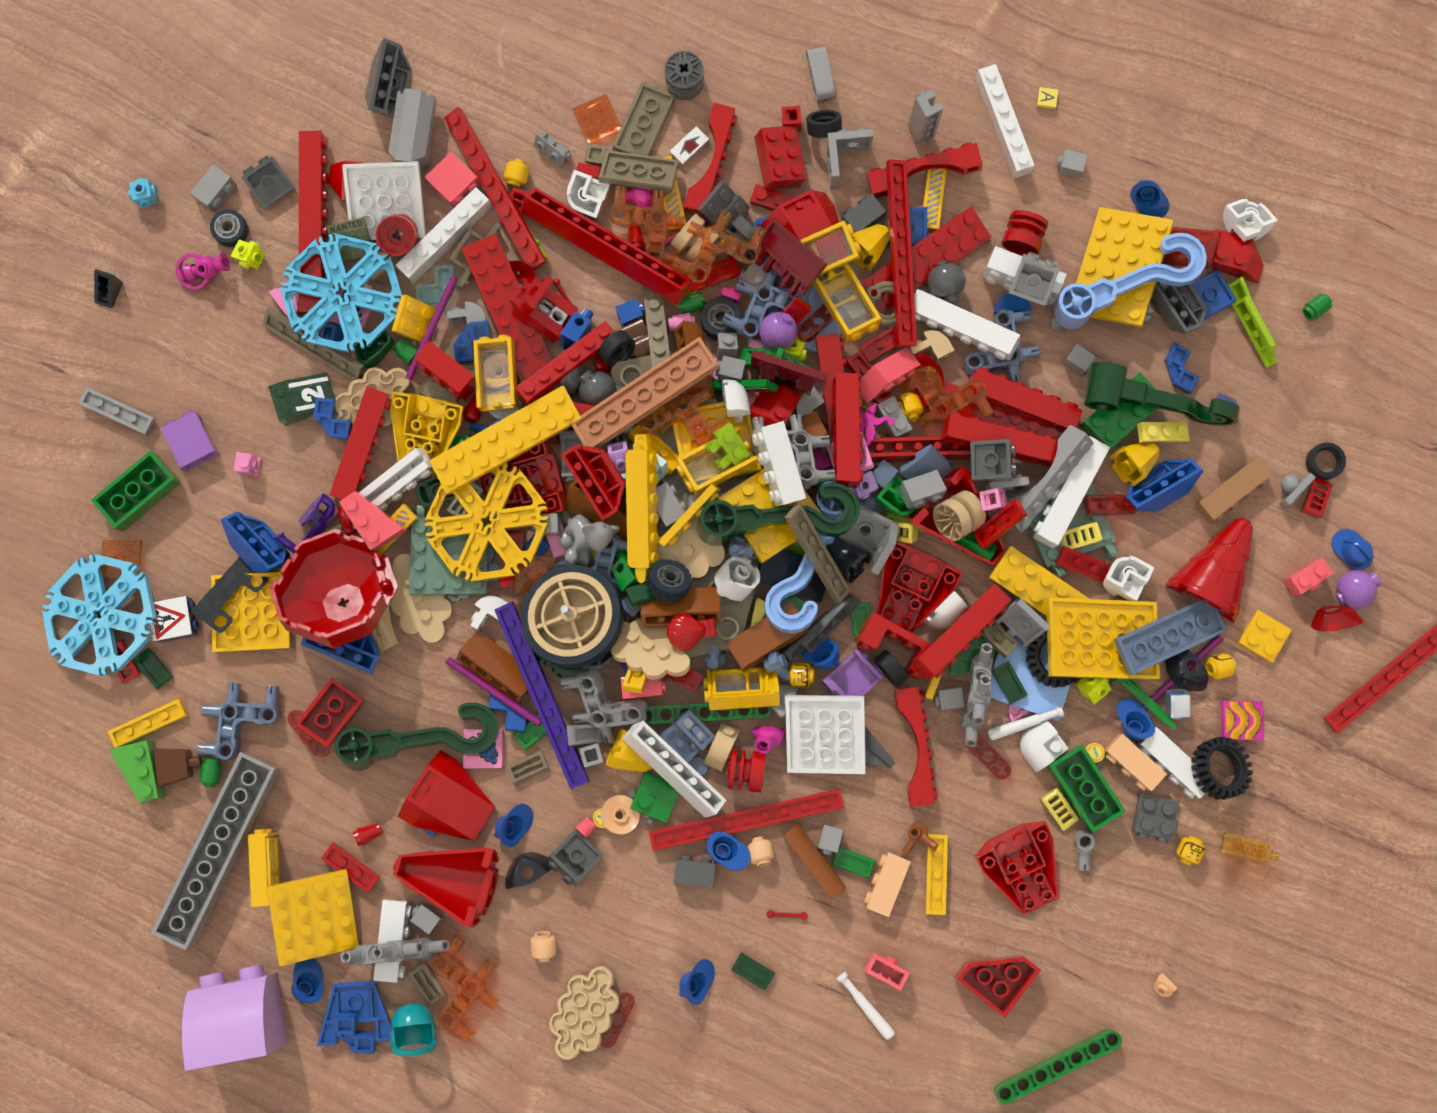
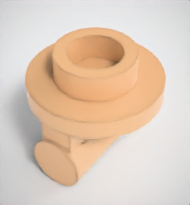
M1163 973L1157 977L1154 983L1155 991L1163 997H1170L1177 989Z

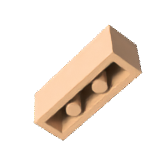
M1118 734L1104 750L1105 758L1113 765L1116 763L1120 766L1121 773L1128 778L1131 776L1136 781L1135 785L1142 791H1152L1167 775L1166 772L1123 734Z
M889 852L886 855L882 854L878 864L881 866L880 871L874 874L871 884L874 886L871 892H867L864 903H867L866 908L884 916H890L911 861Z

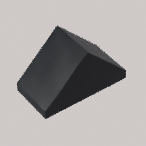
M95 269L94 303L113 308L123 282L113 274Z

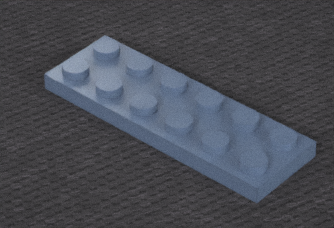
M1199 600L1113 640L1130 676L1222 634L1227 629L1219 611Z

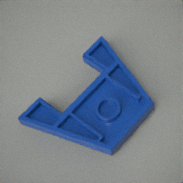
M376 981L334 983L317 1046L338 1044V1037L335 1035L336 1012L356 1013V1023L375 1021L376 1041H391L389 1033L391 1032V1021Z

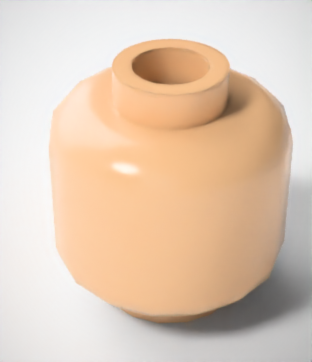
M762 836L753 838L752 843L747 847L750 851V862L756 865V867L770 865L775 857L772 842L764 839Z
M540 931L531 938L530 945L533 958L538 959L539 962H548L550 958L556 955V939L550 932Z

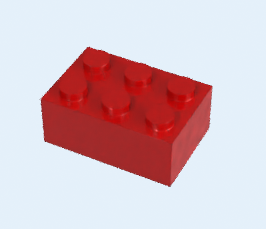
M796 126L761 128L754 139L764 189L800 187L807 178Z
M428 341L415 357V360L418 362L417 367L421 369L420 371L428 377L432 375L435 382L443 389L447 387L446 389L457 400L462 398L466 401L476 389L475 376L432 342Z
M331 677L296 722L295 726L328 750L364 704V701Z

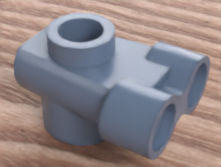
M732 536L728 554L737 558H742L743 556L751 557L753 549L746 543L744 536Z
M710 646L709 654L705 655L706 666L711 669H717L726 665L727 654L722 653L718 646Z
M772 651L768 654V657L763 659L764 667L768 673L776 671L783 681H787L790 678V672L788 671L789 662L784 654L779 655L777 652Z

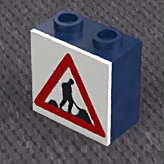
M183 596L154 602L157 620L150 618L151 621L156 622V625L151 624L154 642L163 643L198 636L199 623L195 619V615L191 613L192 609L196 606L192 598Z

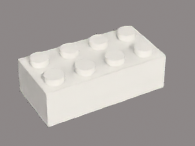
M995 246L982 278L990 284L997 283L1002 285L1004 289L1009 291L1022 256ZM1059 271L1045 305H1052L1060 293L1067 275L1066 273Z
M784 421L753 430L752 440L754 445L758 446V461L764 467L763 478L765 483L769 484L770 492L768 494L771 503L779 506L805 499L806 496Z

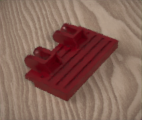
M775 218L770 220L751 248L759 254L755 260L757 266H761L771 255L764 265L763 271L769 273L774 269L782 277L785 276L780 284L783 290L788 288L795 278L797 279L788 290L791 297L795 296L797 292L804 296L827 267V264Z
M753 350L751 355L750 367L757 370L761 368L758 379L768 378L771 382L775 383L777 374H779L781 378L793 382L797 380L796 392L804 390L806 395L810 396L813 386H816L817 390L824 391L827 373L757 350Z

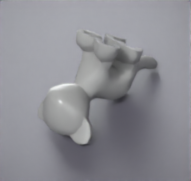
M567 511L562 512V519L567 526L559 542L562 546L570 548L565 553V560L571 565L580 562L588 566L591 559L590 548L597 552L602 551L608 546L613 535L621 528L617 525H608L603 522L591 524L581 514L571 519Z

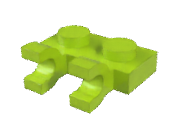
M730 422L713 433L715 439L704 445L707 451L711 453L716 452L720 446L722 447L725 455L715 461L716 466L722 470L729 466L730 463L736 466L750 456L749 451Z

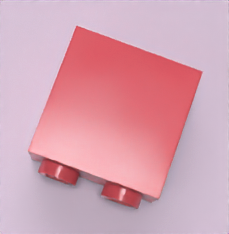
M452 152L424 177L428 185L453 209L475 187L478 188L480 184L477 176Z
M621 677V686L624 682L625 677ZM647 678L642 694L624 691L622 688L623 700L664 697L663 692H667L666 681L662 678L657 680Z

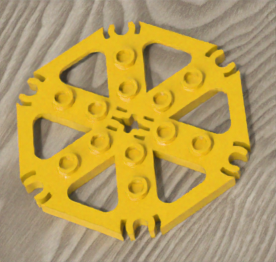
M505 463L502 466V470L501 466L488 472L495 474V479L485 501L482 500L470 483L451 493L455 495L468 512L465 515L443 518L439 516L440 508L447 496L442 485H440L425 518L427 522L425 526L433 527L432 532L426 533V536L431 538L427 540L452 574L455 575L456 571L457 577H460L462 572L467 573L465 580H470L471 582L516 576L513 574L512 569L518 574L521 573L518 570L519 564H524L526 568L529 567L525 558L532 564L549 525L548 522L541 523V521L549 520L548 516H541V512L547 511L548 508L541 506L547 504L522 471L519 469L518 472L517 467L514 466L511 472H507L509 465ZM516 484H521L533 499L532 505L504 509ZM490 517L489 520L492 523L484 527L482 520ZM527 526L535 527L536 534L527 551H521L505 530ZM469 535L459 560H453L442 546L443 539ZM490 542L504 560L505 567L502 570L481 572L479 564Z

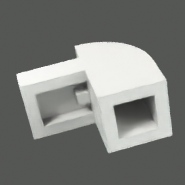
M486 596L479 599L475 606L480 608V611H476L472 616L471 626L480 631L490 615L498 620L494 609L507 604V602L496 596Z

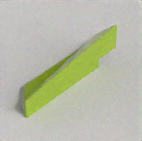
M1242 276L1228 285L1236 299V302L1232 305L1267 368L1277 363L1274 357L1276 343L1254 305Z

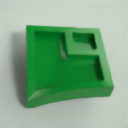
M644 772L629 809L666 824L679 793L666 780Z

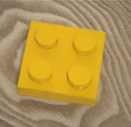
M402 295L392 331L421 343L436 308L408 295Z
M1256 610L1237 643L1269 663H1273L1292 630L1260 610Z

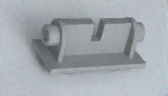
M547 132L537 133L533 146L562 168L564 160H568L571 157L570 151L560 143L555 147L554 145L557 141Z

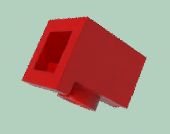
M800 105L781 107L782 126H796L797 132H801Z

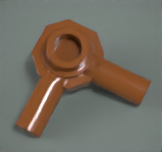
M918 822L913 823L909 828L908 837L910 839L902 849V852L909 855L916 843H925L933 851L939 845L928 836L927 827Z

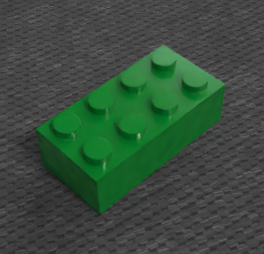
M1141 372L1131 379L1147 383L1149 387L1156 389ZM1122 404L1120 411L1096 410L1080 427L1088 436L1109 446V450H1111L1156 408L1146 405L1129 406Z
M150 450L92 498L91 501L115 529L123 532L176 488L181 481L161 457Z
M1083 744L1075 746L1046 766L1089 833L1096 832L1126 812Z

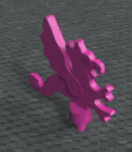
M876 403L873 406H869L866 413H862V409L859 410V414L862 416V427L859 428V431L864 435V429L867 428L865 430L867 446L874 441V437L877 434L875 432L876 428L873 425L879 426L886 421L891 426L895 424V420L888 416L874 417L877 411L875 408L878 405Z

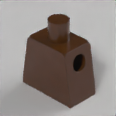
M154 749L157 786H167L193 777V768L201 767L203 763L202 757H192L191 750Z

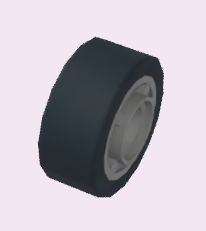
M226 209L217 212L210 222V231L212 236L221 245L235 247L238 240H246L248 224L237 211ZM233 225L230 231H226L228 226Z

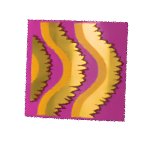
M1221 701L1222 736L1226 737V739L1232 738L1233 740H1264L1263 701Z

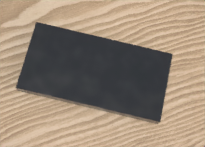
M783 549L761 564L759 562L757 568L760 573V582L774 586L780 581L793 576L798 571L804 556ZM816 570L807 587L798 592L797 595L821 603L826 587Z

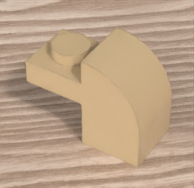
M934 330L924 332L922 335L923 341L921 339L917 340V346L910 347V351L915 357L918 353H924L929 350L936 362L953 355L955 351L949 339L943 333Z
M722 723L704 764L722 772L740 730Z

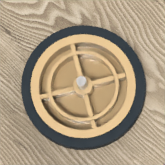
M566 565L548 571L533 583L524 598L520 620L522 632L527 643L540 658L556 666L579 668L600 660L616 644L623 627L624 610L618 591L607 577L586 566Z

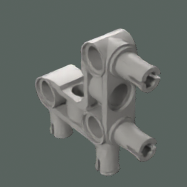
M797 414V418L796 415L790 416L792 430L787 431L803 489H809L811 486L818 484V482H835L834 469L817 471L812 448L829 447V436H812L809 433L807 434L803 429L802 416ZM757 417L752 418L753 430L764 427L763 417H759V421ZM752 440V453L757 456L759 454L758 446H755Z
M988 643L982 644L980 652L976 656H972L970 664V691L961 718V727L966 732L965 745L968 747H975L977 744V732L982 728L991 700L993 659L990 656L993 647Z
M588 669L586 672L577 674V676L563 677L561 679V685H566L562 687L563 690L579 689L586 709L583 712L573 713L574 724L590 723L600 729L604 744L612 743L616 740L612 726L636 724L641 721L646 723V711L648 709L646 702L637 698L613 703L607 699L604 690L605 684L598 670Z
M430 938L360 945L356 946L354 950L342 952L341 961L343 963H355L358 967L375 965V963L405 961L407 959L432 958L435 953L448 951L450 944L448 940L434 941Z

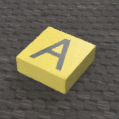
M1040 87L1038 90L1037 107L1055 110L1058 89Z

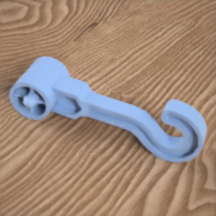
M1175 233L1168 235L1161 241L1159 250L1163 254L1175 251L1184 253L1188 258V266L1186 268L1176 269L1168 265L1155 263L1141 267L1115 280L1110 281L1103 278L1087 286L1079 283L1071 284L1063 289L1054 310L1055 318L1066 329H1078L1087 323L1091 314L1112 306L1116 297L1149 282L1156 281L1178 287L1189 285L1199 277L1206 265L1207 255L1204 246L1197 238L1190 234Z
M817 491L816 507L821 514L832 520L840 518L842 516L841 506L834 501L820 500ZM819 534L825 546L833 543L835 537H826ZM806 553L796 574L774 585L766 596L765 610L767 619L773 627L781 632L793 634L804 631L811 626L818 613V607L814 601H807L801 611L795 615L784 613L780 607L781 602L785 598L805 589L813 577L815 569Z

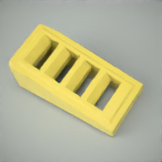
M892 520L898 523L896 541L912 544L918 540V528L910 521ZM901 527L903 528V534H902V535H900Z
M1094 522L1065 531L1060 541L1061 548L1066 546L1076 549L1102 541L1098 523ZM1081 531H1084L1086 541L1083 540ZM1073 533H1076V536H1077V539H1078V542H1079V543H1077V544H1076V541H1075V538H1074ZM1066 535L1069 536V539H1070V542H1071V545H1070V546H1068V543H1067V540H1066V537H1065Z
M759 598L755 601L750 627L767 617L765 601Z
M1058 788L1052 789L1039 799L1062 831H1065L1079 820ZM1056 796L1058 799L1050 805L1049 801ZM1061 802L1062 806L1054 811L1053 807ZM1064 809L1067 810L1066 813L1058 817V813H1060ZM1070 815L1072 818L1063 824L1062 820Z

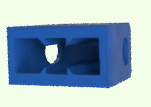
M584 308L581 314L578 312L573 313L560 333L562 349L567 350L591 332V319L594 315L591 310Z

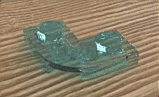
M454 265L435 266V284H416V299L425 304H439L450 277H455Z

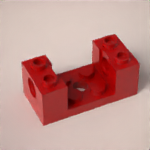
M874 612L868 614L854 640L857 643L856 647L867 652L873 649L876 650L883 636L893 641L895 639L902 642L901 645L909 650L915 649L904 669L908 671L907 675L916 680L926 678L912 663L932 644Z

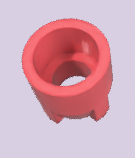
M586 817L575 828L587 838L593 832L596 825Z

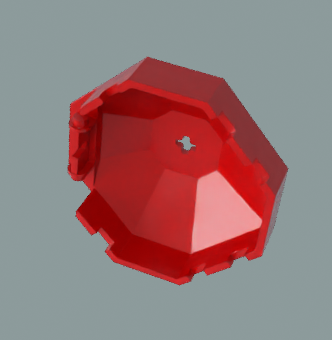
M337 529L298 542L294 548L295 554L292 559H287L280 570L282 575L279 580L273 582L270 587L278 619L286 631L333 649L372 634L398 589L388 556L369 550L362 538L354 535L347 536ZM342 600L348 602L346 604V607L344 608L342 606H339L340 604H342Z

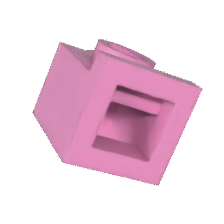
M236 452L233 471L239 475L259 477L261 458L248 453Z
M994 488L979 492L983 511L996 512L1007 505L1004 489Z

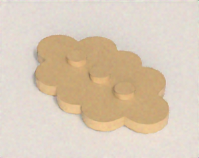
M377 367L368 369L363 379L352 381L348 392L339 394L335 399V409L339 414L335 419L350 420L353 427L366 386L390 395L389 399H392V392L404 393L409 387L410 380L405 378L407 372L401 368H393L387 373ZM389 408V410L385 409L383 417H386L383 427H388L392 424Z
M697 517L691 522L693 524L687 532L683 531L678 536L680 539L674 546L663 547L659 542L657 543L659 561L663 559L678 561L688 568L692 576L691 579L693 577L701 578L705 576L710 566L716 567L722 564L726 558V551L723 545L710 546L700 539L697 532L699 520Z
M400 554L394 559L392 565L398 589L393 596L391 609L396 615L400 616L399 623L403 631L408 634L420 633V636L426 642L437 643L445 635L443 622L451 617L452 605L445 599L446 595H409L410 554Z
M641 618L634 620L631 624L623 621L621 634L611 649L612 656L616 661L626 662L631 671H643L644 676L651 680L660 679L666 674L675 677L685 675L691 665L685 650H678L670 644L667 638L666 626L642 627Z
M595 967L588 976L583 974L573 976L568 982V993L561 995L558 999L557 1006L559 1011L553 1014L549 1025L551 1032L558 1037L555 1043V1052L563 1060L576 1058L581 1050L592 1052L598 1049L602 1042V1033L607 1032L612 1026L611 1014L618 1010L620 997L612 989L614 974L608 967Z

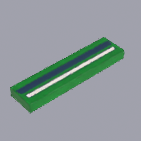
M767 379L735 380L745 388L746 392H777L778 385ZM712 381L714 392L723 393L722 381Z

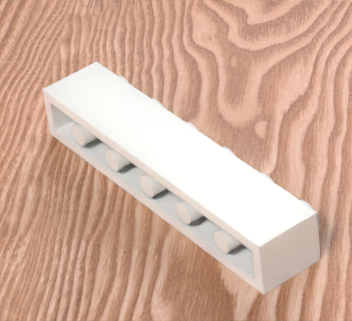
M994 64L979 69L975 79L1012 177L1015 179L1030 174L1035 165L998 68Z
M475 187L396 264L399 272L414 284L465 234L468 228H471L492 208L489 199Z
M919 289L914 294L916 321L919 322L921 320L932 329L939 328L950 337L954 335L960 338L965 344L972 343L983 352L989 351L1001 360L1007 359L1010 361L1020 343V334Z
M1091 436L1089 437L1094 444L1067 476L1059 489L1055 491V494L1051 497L1053 501L1050 505L1047 504L1042 512L1044 515L1042 521H1038L1033 529L1035 531L1033 538L1052 549L1059 545L1110 449L1109 446Z
M644 721L633 724L622 738L705 818L716 815L726 802V799Z

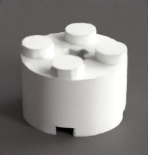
M732 556L726 560L715 574L714 580L717 586V593L731 600L743 601L760 582L758 568H754L750 564L752 561L744 556L742 558Z

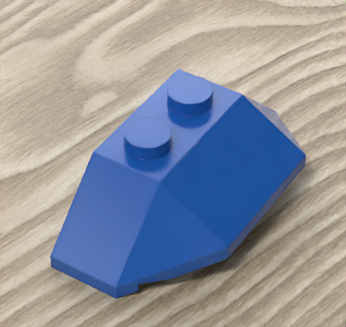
M1192 458L1164 461L1153 467L1147 477L1137 485H1130L1126 499L1137 511L1156 513L1187 495L1203 473V469Z
M235 512L221 519L230 546L253 572H269L284 565L287 548L274 539L276 534L265 522L245 516L240 512Z
M372 634L334 649L304 637L300 644L370 674L373 673L380 658Z

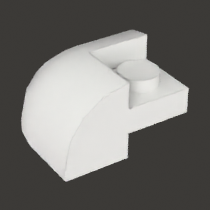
M574 170L567 188L568 202L576 211L598 219L604 208L610 184L599 183V180L592 178V176Z
M1241 199L1226 205L1223 212L1225 228L1229 233L1236 232L1243 242L1252 238L1254 241L1260 239L1278 221L1262 203L1258 205L1248 202L1247 199Z
M722 380L727 417H734L735 423H743V416L751 414L747 392L735 380Z
M1131 555L1130 557L1116 559L1104 579V588L1114 597L1118 594L1129 601H1137L1154 567Z
M954 591L923 623L934 630H945L969 608Z
M1047 720L1041 722V724L1029 727L1022 734L1020 741V751L1035 772L1051 764L1057 757L1069 749L1057 734L1056 729Z

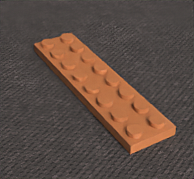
M698 337L582 414L581 418L571 425L584 446L599 448L720 367L702 339Z

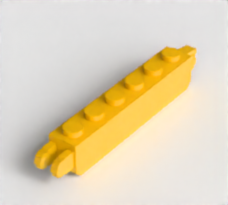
M648 434L635 435L634 448L626 453L628 565L631 568H635V575L639 583L647 582L651 566L659 561V554L657 552V543L659 541L657 533L658 495L656 493V484L658 482L656 464L658 459L656 449H651Z

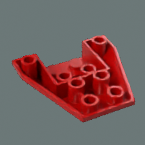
M809 190L779 205L765 219L761 226L764 229L770 220L775 218L799 240H802L839 223L834 204L825 192ZM841 231L814 242L817 245L820 258L827 266L848 257ZM812 244L808 245L807 247L815 253L811 248Z
M547 440L506 462L509 465L507 472H511L514 466L518 468V472L520 469L547 504L541 505L548 508L547 511H542L541 514H553L565 510L566 488L561 477L556 453ZM487 473L480 477L485 497H487L495 479V474ZM516 484L504 509L532 505L533 499L521 484Z
M896 541L895 547L883 566L877 614L913 633L954 592L963 572L946 561L919 548Z
M440 750L427 765L406 797L397 817L413 827L475 841L496 807L458 760Z
M1046 821L1020 824L986 841L975 855L982 873L1023 915L1059 898L1054 838Z

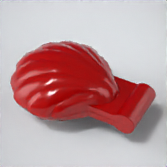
M682 613L673 617L667 626V638L670 644L678 650H690L697 645L701 638L717 635L714 618L697 621L691 615Z

